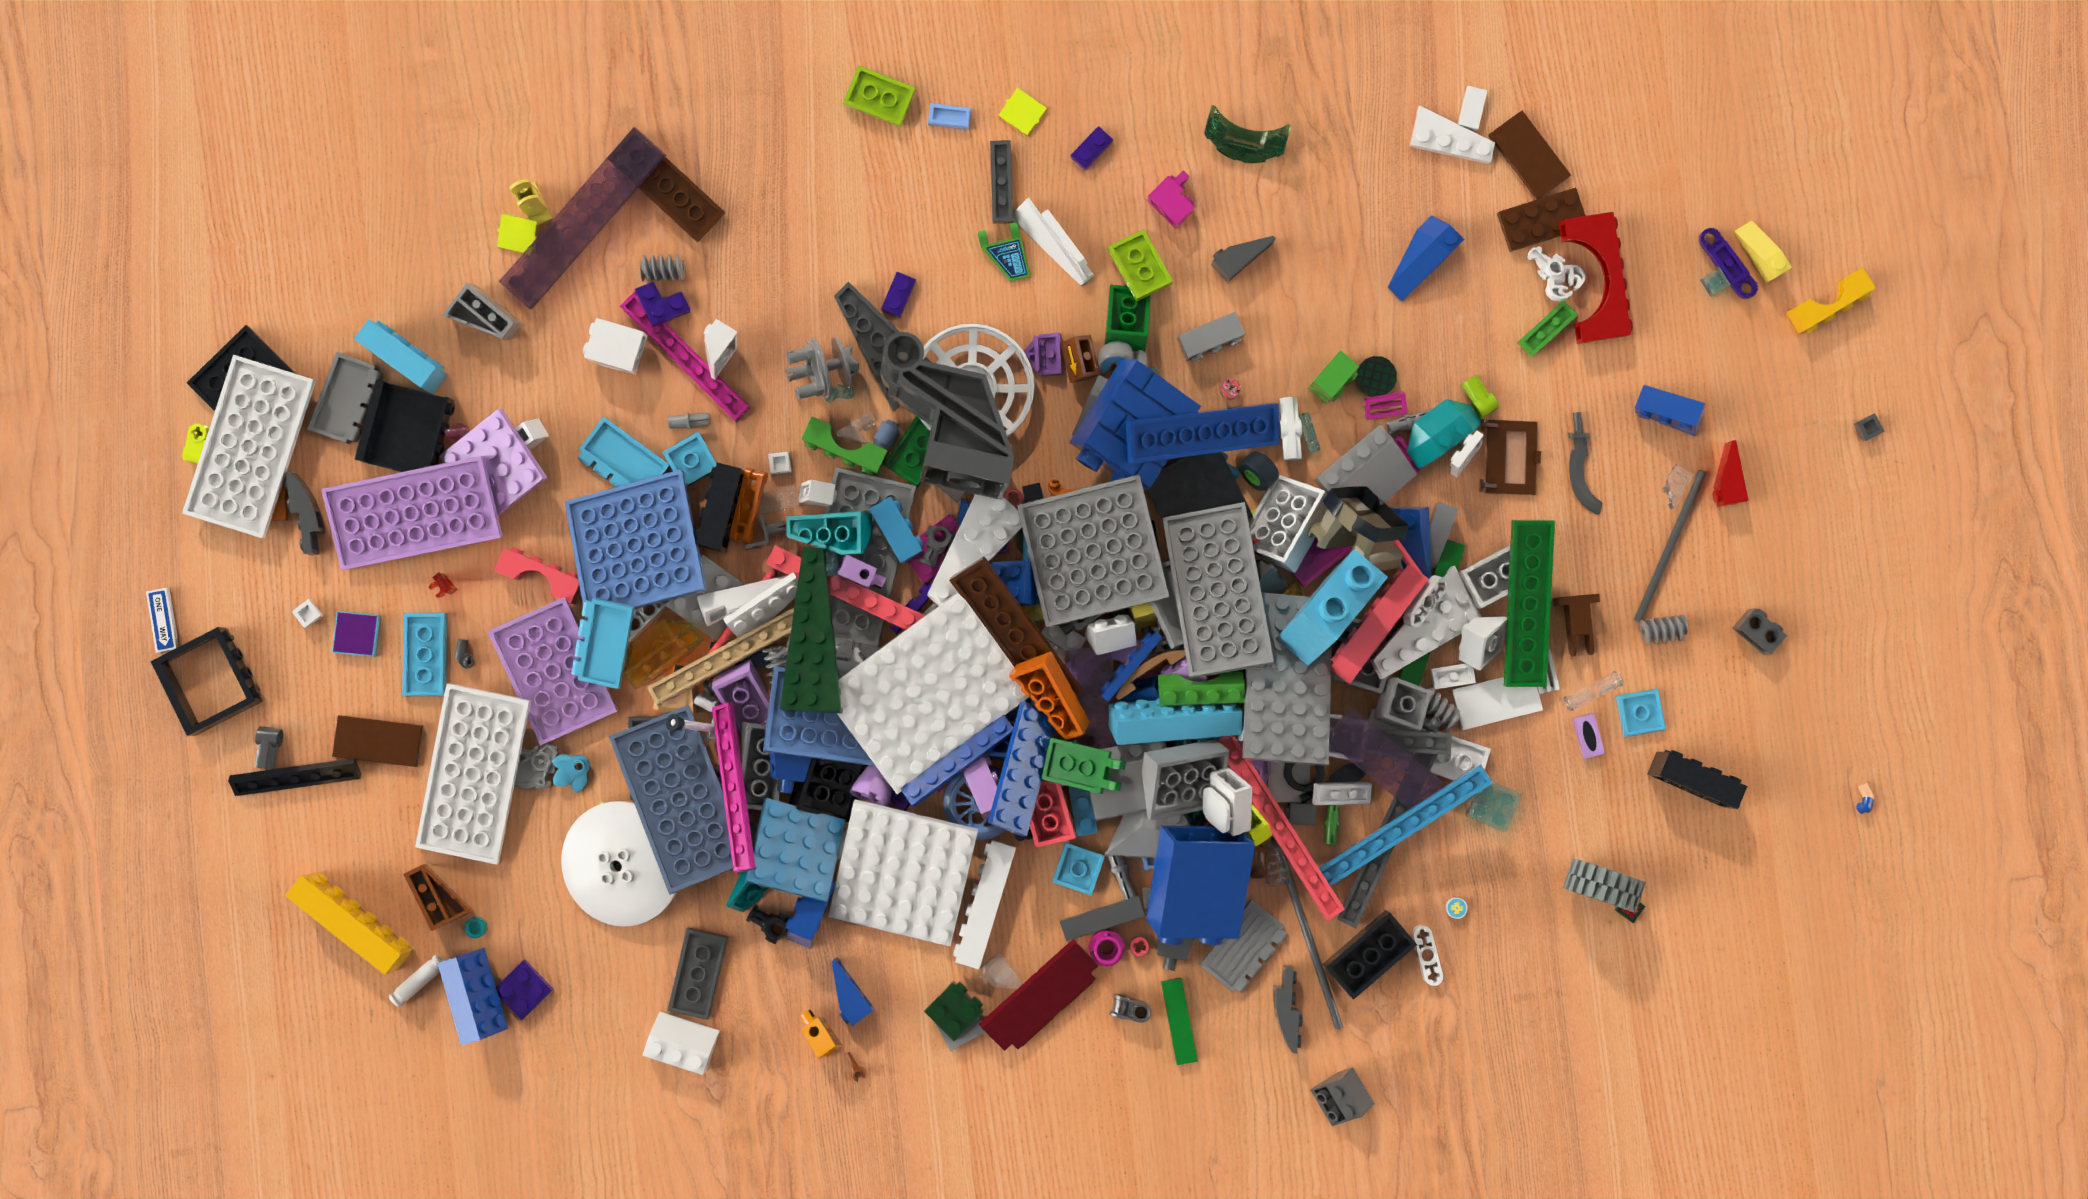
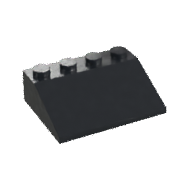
M812 758L805 781H795L788 804L794 805L796 809L814 814L823 813L845 819V822L849 823L853 802L855 799L860 800L853 796L850 790L868 765L840 761L819 765L818 759Z

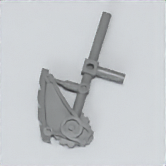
M547 743L541 747L537 745L534 746L533 750L530 749L529 751L522 748L520 756L525 759L519 762L514 787L520 786L519 788L529 789L534 786L535 789L548 788L552 781H547L546 778L550 776V773L553 774L556 771L552 760L558 756V748L553 743Z

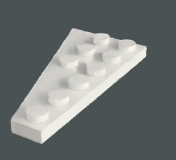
M975 494L927 594L938 606L957 593V590L949 581L953 575L983 556L990 562L1022 529L1019 511L1004 497L1002 499H994Z
M1455 565L1451 566L1443 577L1448 582L1446 592L1423 623L1417 628L1404 623L1370 660L1380 679H1384L1461 634L1462 627L1466 623H1469L1474 618L1482 617ZM1427 597L1424 600V606L1427 603Z

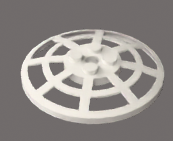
M961 324L938 333L924 346V358L932 350L939 358L936 362L937 364L986 374L993 397H995L996 393H1008L1005 405L1001 411L998 409L1003 426L1007 429L1005 431L1007 437L1022 424L1033 401L1034 375L1026 354L1011 337L987 325ZM969 332V344L957 346L946 353L937 344L942 339L953 334ZM977 332L992 335L1005 342L1009 347L999 355L988 347L977 345ZM968 351L967 363L956 366L950 359V357L958 353ZM977 352L985 353L995 360L986 367L976 362ZM1014 353L1019 357L1024 367L1027 384H1015L1013 373L1006 362ZM1000 366H1002L1006 373L1008 384H996L993 373ZM1014 393H1027L1024 408L1013 424L1005 414L1012 405ZM920 419L927 429L930 430L931 425Z

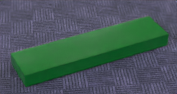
M1182 978L1161 981L1176 1065L1198 1062Z

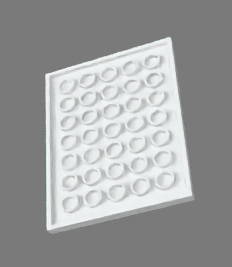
M957 592L838 679L839 688H841L840 698L843 713L837 714L895 793L898 794L901 792L900 789L996 719L1006 715L1017 707L1020 702L1025 701L1030 696L1025 695L1020 690L1022 687L1016 681L1013 682L1009 677V674L1015 667L967 601Z

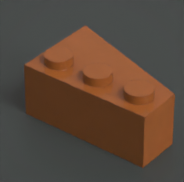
M423 864L403 874L431 931H435L474 911L428 865Z

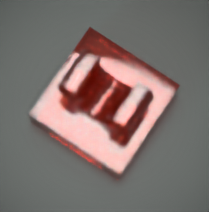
M440 572L432 577L436 582L431 583L428 587L431 590L437 586L440 588L439 593L435 595L437 598L443 597L445 593L452 595L458 590L446 574Z

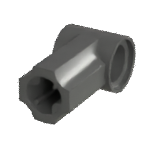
M262 726L257 729L255 742L258 747L255 767L275 769L278 748L283 742L284 734L282 729Z

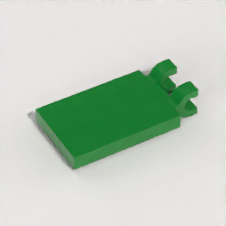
M1050 738L1041 779L1103 794L1104 788L1120 791L1122 782L1109 780L1111 768L1125 770L1126 761L1112 759V752Z

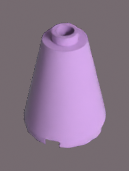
M868 765L852 785L850 793L862 801L865 799L869 803L888 807L893 788L876 766Z

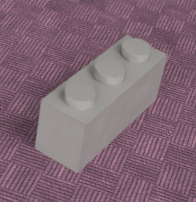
M1235 311L1178 335L1177 340L1186 361L1192 359L1193 362L1204 358L1203 354L1208 352L1215 354L1223 350L1222 347L1230 344V346L1241 343L1245 332Z

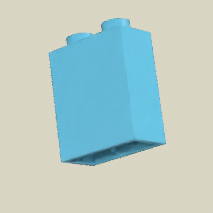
M1353 549L1322 582L1277 636L1276 640L1309 666L1340 637L1388 576Z

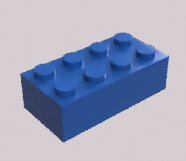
M485 948L437 963L461 1045L482 1040L508 1029Z

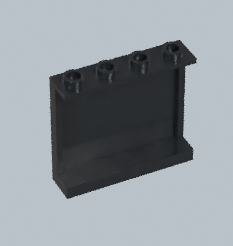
M376 379L355 460L399 472L439 465V456L444 452V437L448 435L450 429L448 422L450 416L455 411L454 400L446 396L441 397L388 384L385 381Z

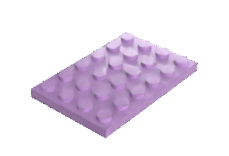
M566 597L487 631L517 697L531 700L528 720L540 745L618 711L608 687L580 681L578 676L571 674L574 659L581 660L580 657L574 656L577 639L585 640V637L578 636L579 624Z

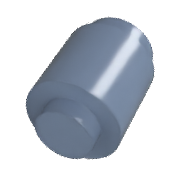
M890 419L887 422L882 421L874 436L875 441L873 444L889 450L890 447L892 448L901 431L898 429L899 424Z

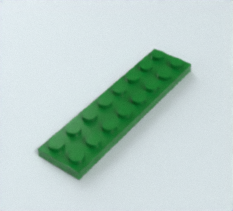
M1555 520L1511 521L1503 684L1505 687H1547Z

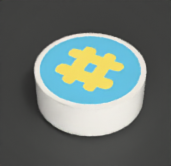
M1450 898L1445 905L1446 913L1455 919L1462 918L1467 913V904L1461 898Z

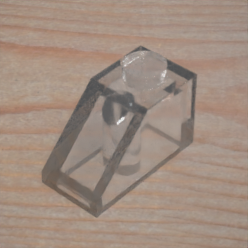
M1001 952L980 966L981 973L979 975L986 984L989 982L995 987L1015 990L1023 984Z

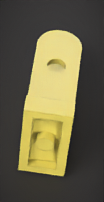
M523 179L510 186V191L514 194L518 207L529 219L538 221L537 228L554 221L535 182L531 183L528 179Z

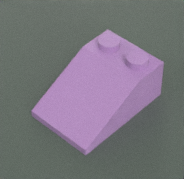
M751 659L713 676L712 689L721 704L733 703L736 728L740 735L743 722L767 724L770 697Z

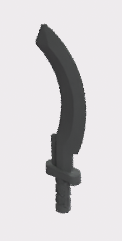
M1581 412L1573 413L1575 434L1568 433L1569 439H1574V450L1571 451L1569 461L1570 481L1578 500L1588 510L1599 514L1602 502L1590 492L1584 477L1585 456H1588L1586 439L1590 438L1589 433H1583Z

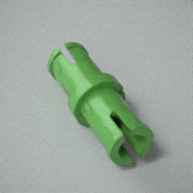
M1327 805L1326 820L1323 823L1325 825L1323 843L1337 845L1338 826H1340L1338 821L1340 805Z

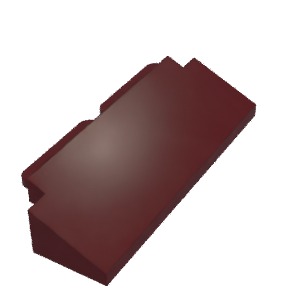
M1072 939L979 1023L980 1027L1004 1051L1012 1044L1019 1049L1096 980L1091 972L1098 965Z

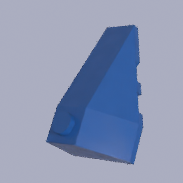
M1431 215L1416 230L1388 288L1403 301L1465 239L1450 224Z
M1390 507L1409 525L1405 539L1399 541L1423 575L1430 579L1429 507ZM1401 560V565L1404 570L1407 567V565L1403 560Z

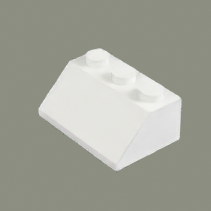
M660 1011L648 1036L642 1056L703 1075L708 1069L720 1030Z

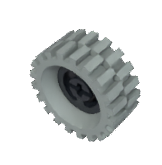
M1572 858L1563 888L1636 913L1646 882Z

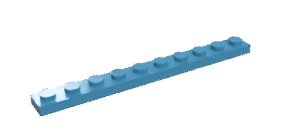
M1480 764L1318 868L1328 884L1332 886L1485 789L1493 781Z

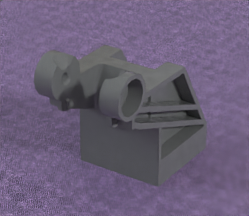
M909 332L893 334L887 339L883 348V361L880 369L882 382L888 388V395L894 397V401L931 425L919 482L994 499H1002L1010 482L1014 455L986 374L924 361V347L915 335Z

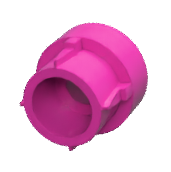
M1111 929L1097 931L1089 941L1090 956L1099 965L1110 967L1118 963L1124 955V942L1121 936ZM1104 942H1109L1113 946L1109 953L1101 951V945Z

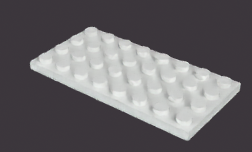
M233 355L182 514L265 539L316 380Z
M451 683L446 684L415 844L416 848L496 865L499 864L531 700Z

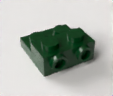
M954 980L924 1010L953 1041L984 1011L982 1002L975 996L971 998L966 993L968 989L960 981L956 983Z

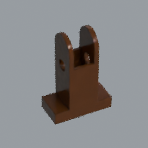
M1599 594L1553 598V607L1564 606L1567 643L1571 657L1576 656V636L1584 635L1587 654H1594L1590 603L1600 602Z

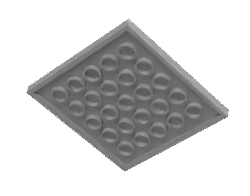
M1140 474L1017 505L1046 628L1170 598Z

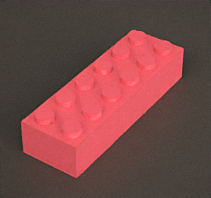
M1409 564L1404 570L1400 568L1392 581L1384 588L1379 598L1374 601L1368 612L1361 618L1358 625L1350 632L1345 642L1337 649L1330 660L1333 662L1331 671L1348 684H1351L1429 578Z

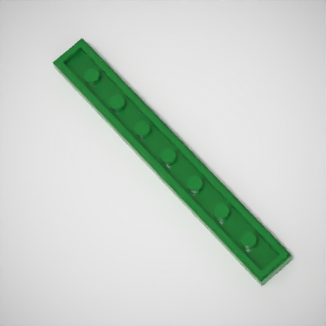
M1447 539L1432 576L1444 577L1448 569L1454 565L1458 570L1465 545ZM1430 652L1404 666L1399 679L1420 686Z

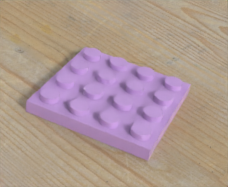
M497 409L440 456L444 463L484 455L498 516L547 479V476L503 409Z

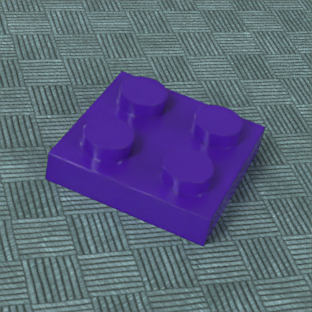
M526 959L496 986L498 996L521 1020L554 990Z

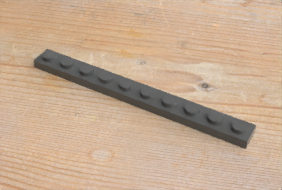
M1414 754L1380 828L1414 806L1438 754ZM1395 846L1361 867L1343 905L1345 910L1339 913L1338 920L1357 928Z

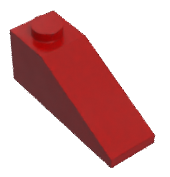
M1736 440L1727 442L1724 445L1712 493L1717 507L1749 501Z

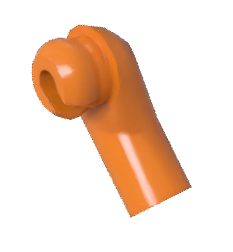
M1051 479L1047 486L1053 496L1075 491V489H1064L1057 479Z

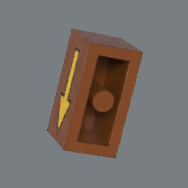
M1091 335L1076 336L1061 343L1070 383L1086 381L1100 375Z

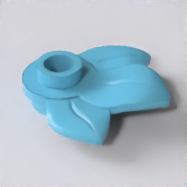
M561 754L552 760L553 765L558 768L553 778L554 785L561 787L571 785L575 793L581 791L586 786L588 781L586 773L590 768V762L584 755L572 757L567 754ZM581 763L583 767L578 769L575 764Z

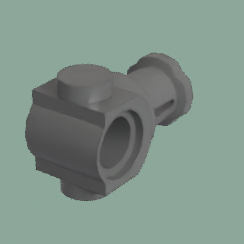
M929 525L925 533V537H928L925 545L928 547L923 558H920L919 561L936 569V563L940 554L945 553L948 547L950 548L955 536L949 533L945 527ZM939 531L946 533V539L943 542L935 540V534Z

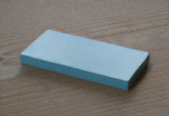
M403 613L402 696H444L447 669V613Z

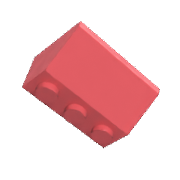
M1043 779L1030 823L1036 847L1076 838L1062 785Z

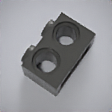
M1756 608L1748 609L1733 627L1738 634L1763 655H1771L1787 637L1779 624L1772 623L1767 619V614L1764 611ZM1752 618L1756 621V627L1754 629L1750 626V620ZM1767 632L1772 635L1771 642L1766 640Z

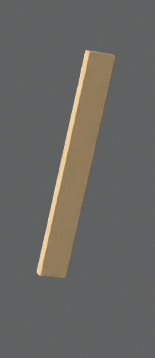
M794 608L648 686L647 689L657 706L663 704L790 635Z

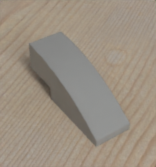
M1441 502L1435 504L1430 519V560L1432 569H1435L1458 512V508Z

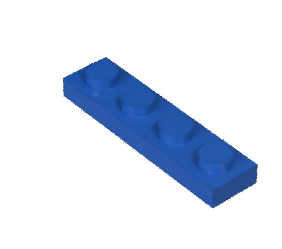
M1148 632L1141 640L1143 645L1138 650L1135 648L1128 655L1129 661L1125 666L1121 664L1114 672L1116 676L1111 682H1105L1100 689L1102 693L1099 696L1105 701H1109L1163 637L1157 632L1152 634Z

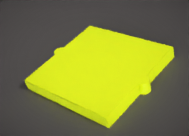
M1017 88L1011 98L1006 100V105L998 116L1028 136L1034 126L1039 124V119L1047 108Z
M502 213L500 228L497 229L499 232L497 247L533 255L535 240H537L538 221Z

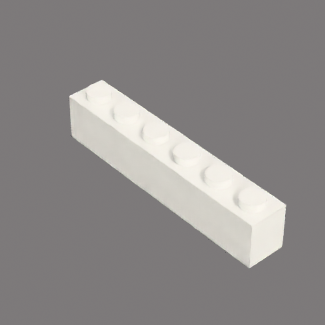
M993 839L991 844H986L983 854L987 856L985 864H980L977 875L981 876L979 884H974L971 893L975 898L973 904L968 903L965 913L969 918L967 924L962 923L959 936H962L961 944H956L953 956L956 957V963L980 969L1016 846Z

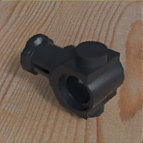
M756 904L746 919L747 922L751 921L760 926L761 931L766 935L765 939L773 944H777L778 940L788 932V929L785 927L789 916L781 912L779 915H775L772 912L767 914L760 910ZM775 923L782 925L783 931L781 934L774 932L773 925Z

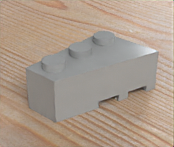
M469 283L464 285L442 315L507 340H511L523 325L478 286Z

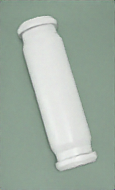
M434 955L431 960H428L399 985L394 992L390 993L389 998L391 1002L397 1007H401L404 1002L408 1001L440 973L437 963L444 960L440 956Z

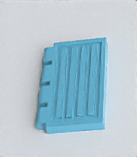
M604 416L579 448L582 453L578 459L589 468L596 462L593 470L606 480L613 474L609 482L615 487L663 475L670 468L667 462Z
M593 598L591 601L584 600L582 616L588 617V619H581L578 636L585 637V640L577 639L574 656L580 657L581 660L574 659L572 675L578 676L580 681L615 689L621 688L635 607Z

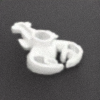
M1540 246L1537 248L1533 247L1529 251L1527 258L1529 260H1536L1540 268L1537 273L1541 279H1547L1546 295L1551 300L1557 302L1570 298L1573 294L1572 290L1568 293L1563 292L1568 290V287L1563 286L1565 276L1567 274L1570 287L1573 285V281L1576 282L1573 291H1576L1585 281L1583 269L1578 265H1563L1562 263L1565 262V259L1555 254L1551 259L1541 253L1542 248Z

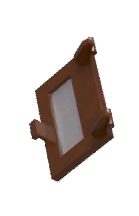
M1481 419V432H1485V428H1487L1486 483H1484V479H1480L1479 492H1484V488H1486V493L1536 495V464H1541V451H1537V422L1488 420L1486 422V419Z

